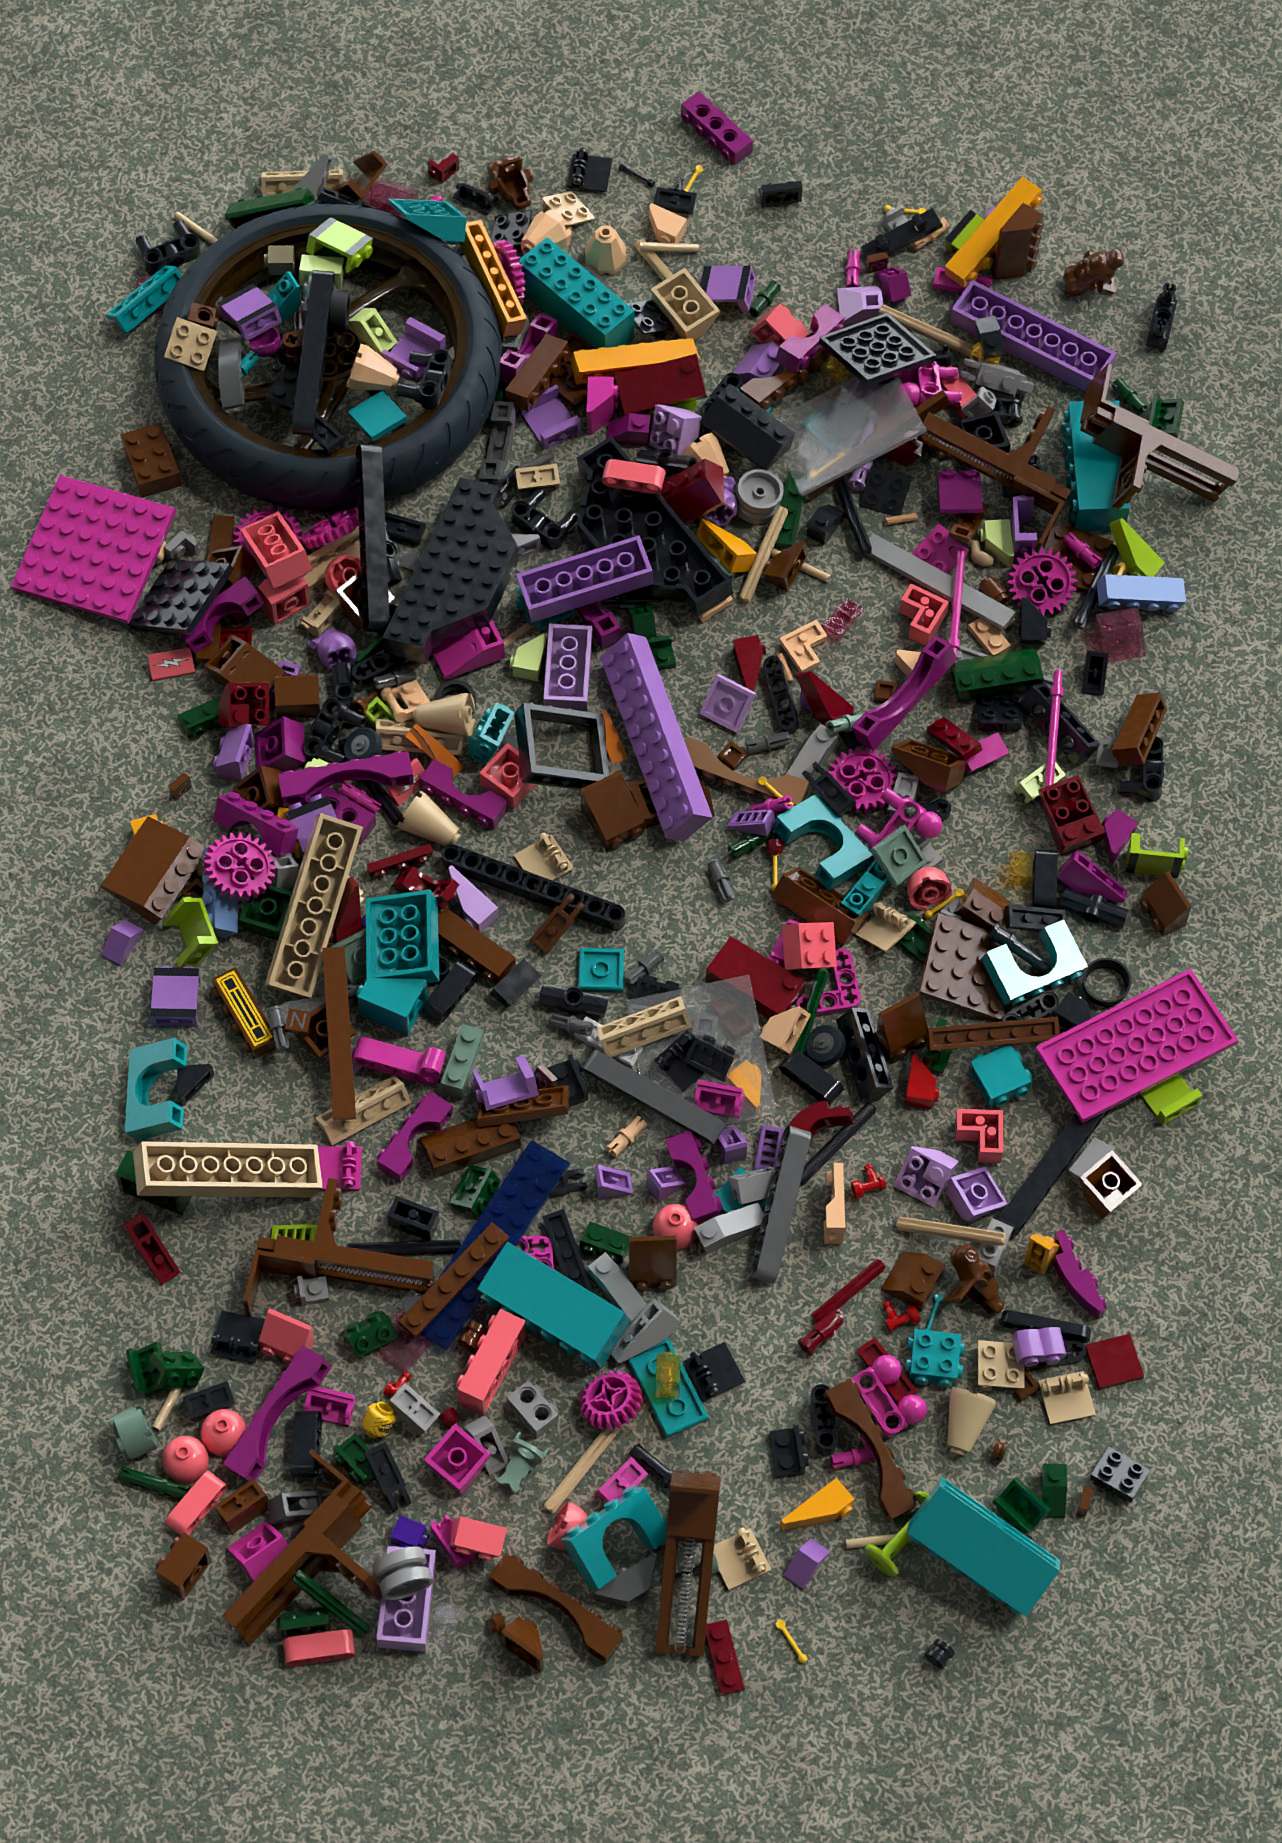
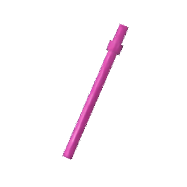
M957 551L950 638L947 640L948 643L952 644L956 658L957 651L960 650V640L958 637L965 564L964 551Z
M1061 670L1054 671L1053 686L1050 687L1052 702L1045 787L1054 784L1060 699L1063 697L1064 689L1062 687L1063 671Z

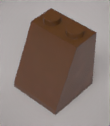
M620 770L581 789V810L606 850L618 848L624 841L631 838L636 839L645 832V821Z

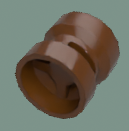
M469 1321L465 1327L467 1332L459 1336L457 1343L469 1352L477 1353L479 1349L477 1344L481 1336L486 1335L488 1330L475 1321Z

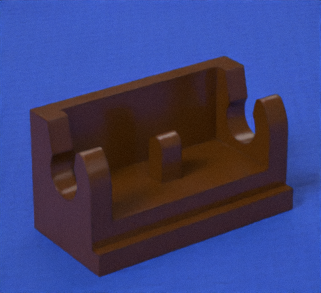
M645 780L630 782L629 790L645 821V828L660 824Z
M252 1479L214 1507L222 1522L224 1521L231 1534H234L268 1510V1497L258 1483Z

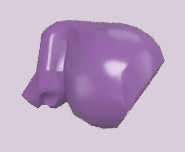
M724 477L725 504L702 516L703 519L709 520L716 526L721 527L727 525L731 518L737 514L739 504L735 495L732 494L736 490L734 478Z
M328 629L318 638L308 642V647L317 652L321 663L327 669L332 670L331 666L338 662L350 663L351 665L356 659L354 641L348 635L336 629Z

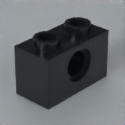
M398 1196L395 1197L387 1215L389 1227L424 1240H432L440 1222L439 1211Z

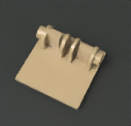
M572 191L541 198L544 202L542 205L544 212L553 210L559 214L567 223L565 225L566 230L570 229L571 232L573 230L572 225L595 219Z
M177 317L171 330V336L164 357L204 371L217 331Z
M540 834L538 842L514 854L515 859L523 870L550 880H555L574 869L552 834ZM533 884V886L535 887V889H537V888L539 887L538 885Z
M876 902L872 906L875 916L855 935L887 952L916 922L906 915L900 914L897 910L884 905V903Z
M978 1340V1385L982 1386L984 1391H991L992 1387L1024 1389V1364H1017L1013 1343Z
M1084 1371L1038 1380L1050 1425L1096 1415L1087 1385L1089 1378L1087 1374H1084Z
M744 1527L736 1531V1535L714 1545V1554L719 1564L720 1574L728 1590L772 1570L751 1528L747 1530Z

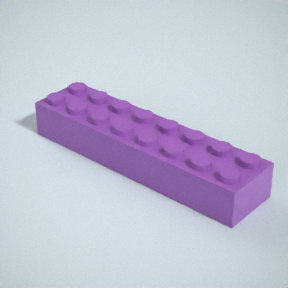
M971 280L951 309L950 324L978 337L974 320L995 315L1001 329L1005 352L1086 392L1088 383L1108 363L1112 365V369L1114 368L1116 352Z

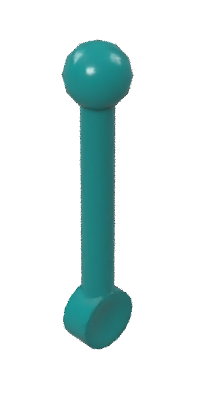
M940 1293L934 1296L935 1303L927 1326L923 1330L931 1331L930 1329L939 1303L943 1301V1295Z

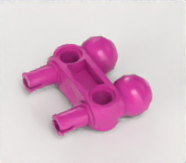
M936 362L893 377L899 384H902L898 387L895 394L897 403L906 409L919 406L943 390L941 389L940 380L956 381L958 368L939 367ZM944 391L950 404L961 405V391Z
M887 788L882 794L881 799L896 810L881 833L876 834L864 824H861L855 832V835L869 844V848L872 849L901 825H906L911 834L915 829L916 833L924 839L936 838L942 830V821L936 813L926 811V809L911 798L903 799ZM912 806L915 808L916 814L913 818H908L906 811Z
M891 1355L878 1357L873 1362L872 1368L870 1366L851 1378L853 1383L856 1382L862 1392L860 1397L870 1407L872 1414L877 1420L876 1425L881 1428L885 1438H891L908 1427V1424L915 1425L920 1423L927 1414V1405L921 1397L907 1395L896 1406L883 1385L895 1383L901 1375L900 1362ZM865 1376L871 1377L874 1381L873 1386L869 1389L862 1388L860 1385V1380ZM890 1416H895L899 1419V1425L895 1429H890L886 1426L885 1421ZM859 1435L864 1445L868 1447L869 1445L867 1444L866 1440L861 1435Z

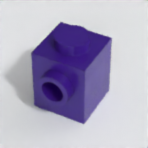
M400 1515L390 1538L391 1543L398 1547L425 1548L429 1535L427 1534L426 1525Z

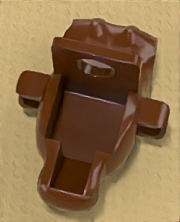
M505 156L501 159L493 160L487 165L489 176L493 179V181L489 182V192L492 194L499 193L505 201L512 203L516 210L526 209L531 205L529 183L534 180V172L532 169L522 170V157Z
M1113 249L1109 252L1091 254V251L1088 250L1084 253V259L1078 261L1076 265L1068 266L1064 271L1063 280L1065 282V290L1069 296H1080L1088 290L1094 291L1096 288L1099 294L1103 291L1111 294L1116 293L1114 275L1115 271L1124 263L1122 251Z
M965 1244L955 1247L951 1251L949 1259L958 1273L959 1282L944 1302L948 1304L961 1301L966 1294L975 1303L982 1306L987 1313L991 1315L999 1314L1003 1310L1004 1304L998 1294L999 1285L994 1278L992 1270L985 1261L979 1259L978 1250L973 1246Z

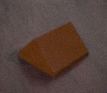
M318 674L274 676L277 719L282 717L318 716L320 711Z

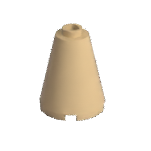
M462 693L420 704L413 712L414 722H417L423 728L461 736H471L475 729L476 720L472 719V712H475L474 699L472 694Z
M423 791L419 792V797L416 796L403 814L402 817L405 818L403 820L404 823L399 821L397 826L403 831L442 846L456 844L461 836L458 834L459 828Z
M953 1387L950 1392L947 1446L951 1448V1453L964 1456L965 1452L970 1453L995 1408L996 1400L980 1393L974 1394L970 1393V1390Z

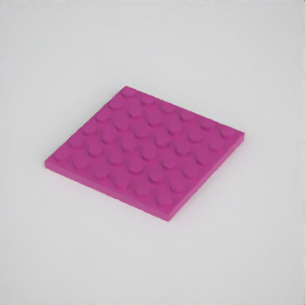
M59 475L11 587L13 590L129 624L177 511L171 506Z

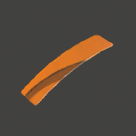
M604 709L596 712L602 714L606 750L612 764L628 759L625 748L607 710Z
M415 724L406 734V738L418 746L431 759H436L452 768L453 777L463 768V764L418 724Z

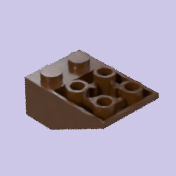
M232 634L205 665L212 679L223 686H226L227 682H269V693L275 687L274 676H284L286 674L282 668L249 643Z

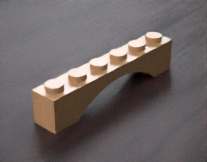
M687 736L685 740L686 747L695 770L702 772L701 776L710 780H714V777L722 780V784L732 788L735 785L743 787L742 791L750 795H754L755 792L763 795L762 799L764 800L769 798L777 799L768 788L758 783V778L743 776L730 770L712 753L707 743ZM790 774L767 779V782L783 797L786 795L790 796L794 806L806 799L811 786L809 781Z

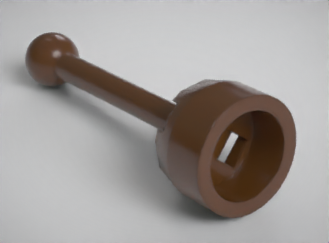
M375 689L365 700L363 698L354 699L349 704L351 710L364 715L368 709V702L377 694H381L383 689Z

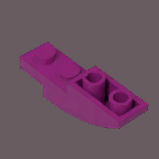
M1065 1230L1055 1232L1054 1240L1059 1245L1058 1254L1054 1256L1053 1266L1067 1291L1080 1306L1097 1319L1103 1318L1107 1307L1104 1297L1099 1296L1097 1291L1099 1286L1096 1276L1091 1275L1089 1268L1082 1270L1079 1258L1075 1257L1072 1251L1074 1249L1073 1241L1070 1236L1067 1237Z

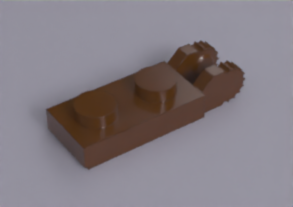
M572 894L568 895L561 905L554 909L530 938V941L546 955L575 922V918L585 907L581 902L570 915L564 910L573 902L575 897Z

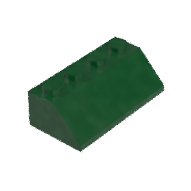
M300 187L295 189V191H280L275 195H260L250 200L240 199L237 202L230 203L225 213V219L236 230L245 223L273 212L315 205V196L308 188Z
M1034 648L958 660L956 665L950 667L957 702L1029 691L1033 685L1041 684L1044 680L1040 658Z

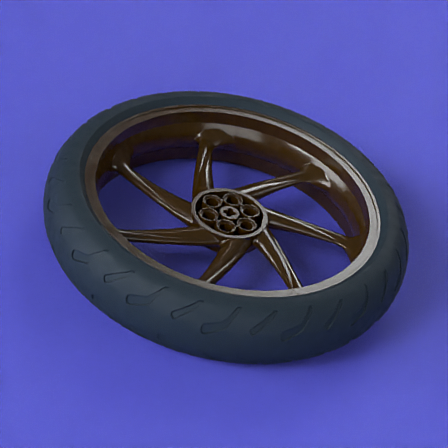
M319 204L289 208L256 218L227 233L207 248L189 266L171 292L158 325L154 357L158 394L170 424L182 444L196 460L227 484L248 495L280 506L314 511L348 510L356 506L358 508L357 446L335 449L328 454L325 450L312 449L315 441L307 435H303L299 443L293 447L263 438L236 422L222 409L220 389L207 378L206 367L204 371L164 357L176 318L179 317L187 320L192 302L217 309L215 317L219 318L218 321H222L241 335L238 324L231 318L226 321L222 319L217 303L251 284L257 286L277 276L269 275L268 267H264V254H268V246H294L296 282L300 287L301 301H305V296H303L304 286H300L299 280L302 254L311 255L306 252L309 234L331 217L373 238L371 245L373 247L372 254L369 258H365L358 267L391 277L350 303L349 320L363 308H372L395 290L401 287H409L429 301L446 324L450 346L444 350H447L450 354L451 373L438 407L432 410L426 409L408 425L403 423L393 429L390 435L366 444L380 445L382 448L384 502L402 496L430 481L463 453L484 425L494 403L500 380V359L502 357L500 330L491 300L472 268L448 244L413 222L388 212L355 205ZM317 251L314 255L321 256L320 251ZM341 254L336 256L344 258V266H346L348 257ZM300 307L293 314V331L305 327L306 324L303 314L300 313ZM350 323L347 332L330 331L328 328L322 374L324 386L321 389L323 392L318 405V414L327 422L334 415L348 390L346 384L351 375L350 372L360 344L369 346L359 338ZM395 337L397 343L401 339L400 337ZM282 348L280 363L299 370L301 357L288 359L283 355ZM275 353V354H273V355L271 356V357L274 358L275 360H276L277 353ZM276 380L245 388L244 402L266 399V394ZM366 390L371 397L384 391L393 401L388 390Z

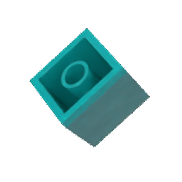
M367 978L365 984H361L356 993L360 1016L409 1036L428 999L427 981L424 979Z

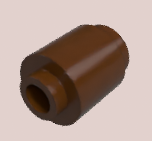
M987 577L980 582L979 592L1003 605L1008 602L1007 591L994 577Z

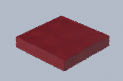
M1130 1333L1085 1345L1099 1390L1144 1379V1373Z

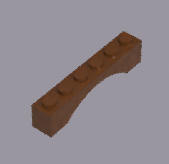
M822 348L820 354L816 358L813 357L807 367L801 368L796 374L787 370L772 377L753 378L742 386L739 391L767 411L772 403L778 402L786 392H791L799 382H804L809 374L816 372L823 363L829 362L833 356Z
M850 1378L826 1390L822 1395L832 1415L855 1428L866 1440L873 1452L879 1473L877 1502L887 1521L889 1522L917 1507L915 1504L917 1502L916 1496L912 1489L907 1488L904 1482L906 1477L902 1469L896 1467L893 1461L895 1459L893 1451L889 1446H885L882 1440L884 1435L881 1428L873 1423L871 1419L873 1416L868 1404L863 1403L860 1397L862 1392L856 1382L853 1383Z
M505 1553L489 1574V1583L508 1596L522 1595L535 1597L559 1608L577 1627L584 1641L586 1651L606 1665L623 1642L622 1631L612 1623L608 1625L601 1620L602 1617L594 1610H586L582 1607L581 1601L576 1597L571 1596L569 1598L562 1593L563 1589L556 1583L551 1582L549 1584L536 1569L532 1568L530 1570L525 1567L524 1562L515 1555L511 1557Z

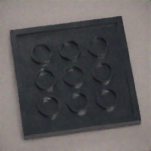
M889 313L819 337V344L866 386L874 385L936 362V354Z
M170 559L160 576L155 580L148 594L143 598L138 609L133 613L128 624L129 627L133 630L191 635L234 568L230 563Z

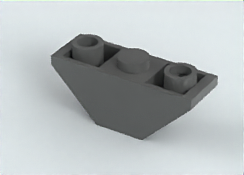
M655 1554L649 1557L644 1555L637 1559L635 1565L629 1569L624 1567L617 1571V1577L600 1589L592 1590L593 1599L598 1602L629 1608L648 1597L656 1566Z

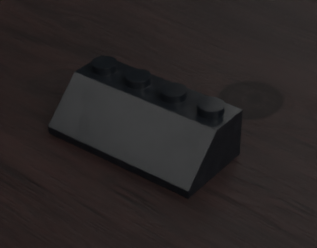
M731 384L715 398L700 421L712 433L760 469L766 471L791 448L795 432Z

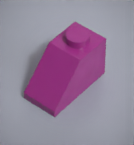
M895 266L875 271L887 299L894 303L905 301L906 297L912 296L906 271Z
M629 413L608 423L607 438L612 436L618 444L648 446L650 415Z
M1115 809L1111 815L1107 814L1102 822L1105 831L1103 840L1111 863H1114L1129 842L1131 834L1136 832L1138 825L1137 820L1118 809Z

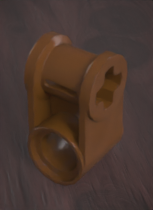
M305 327L288 332L283 336V355L286 358L297 359L301 357Z

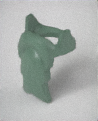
M520 1431L511 1443L512 1452L508 1459L509 1463L505 1467V1473L497 1479L498 1484L508 1485L514 1493L518 1492L520 1482L525 1480L528 1472L531 1473L536 1465L542 1462L549 1450L547 1448L542 1452L533 1445L521 1440Z

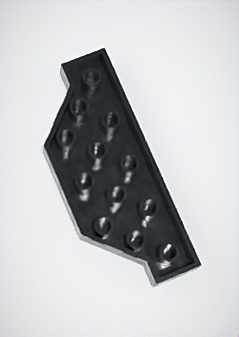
M612 436L577 457L579 472L587 481L582 497L580 515L577 519L579 537L590 550H594L640 536L651 565L654 584L626 592L627 595L685 601L699 616L733 594L731 579L660 494L611 488L602 483L603 472L608 460L615 459L632 462Z
M459 478L383 635L386 654L426 664L433 647L440 645L441 641L450 637L455 639L469 633V630L477 626L482 628L490 624L519 562L517 543L498 513L502 504L500 487Z

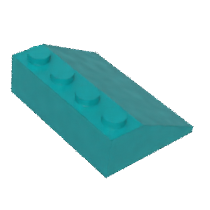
M388 199L387 203L403 217L446 241V244L458 245V242H465L467 217L448 201Z
M431 889L366 899L367 978L424 979L427 983L439 982L438 901Z

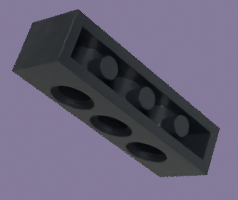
M1045 683L1033 685L1019 705L1024 709L1025 714L1036 722L1038 728L1049 737L1052 697H1050V688ZM1060 700L1057 747L1066 755L1067 760L1074 765L1088 761L1101 743Z
M851 1007L836 1020L837 1026L845 1037V1052L860 1100L878 1101L894 1087L870 1010L867 1008Z

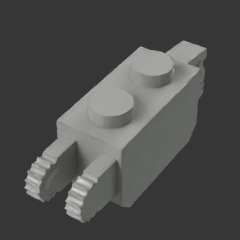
M967 358L964 359L963 363L965 365L975 367L977 370L975 374L968 371H960L959 376L973 380L975 384L1012 395L1019 394L1020 390L1032 392L1033 382L1024 380L1025 375H1022L1016 369L985 360L978 362Z

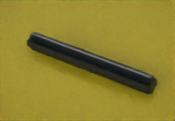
M844 477L834 486L861 554L864 556L870 555L872 553V546Z
M1111 544L1072 622L1074 628L1080 630L1084 628L1098 600L1096 582L1105 574L1111 573L1120 553L1117 545Z
M347 738L343 739L338 743L339 748L344 755V744ZM362 780L377 802L381 803L382 809L394 825H398L399 821L402 823L404 820L402 813L382 785L378 782Z
M867 1102L854 1115V1125L843 1126L804 1166L800 1182L801 1186L805 1185L876 1113L877 1108L871 1102Z
M455 1239L348 1243L346 1247L391 1255L460 1253L461 1241Z

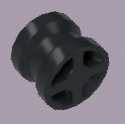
M936 1639L933 1642V1648L927 1650L924 1655L937 1668L944 1669L947 1665L946 1661L953 1658L955 1652L947 1643Z

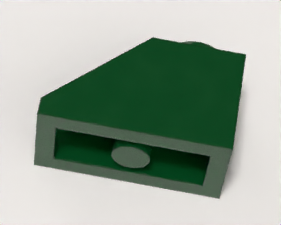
M630 604L635 606V608L627 609L632 634L644 636L647 639L656 637L654 612L649 604Z
M1043 1463L1040 1471L1041 1500L1051 1509L1045 1518H1065L1067 1464Z

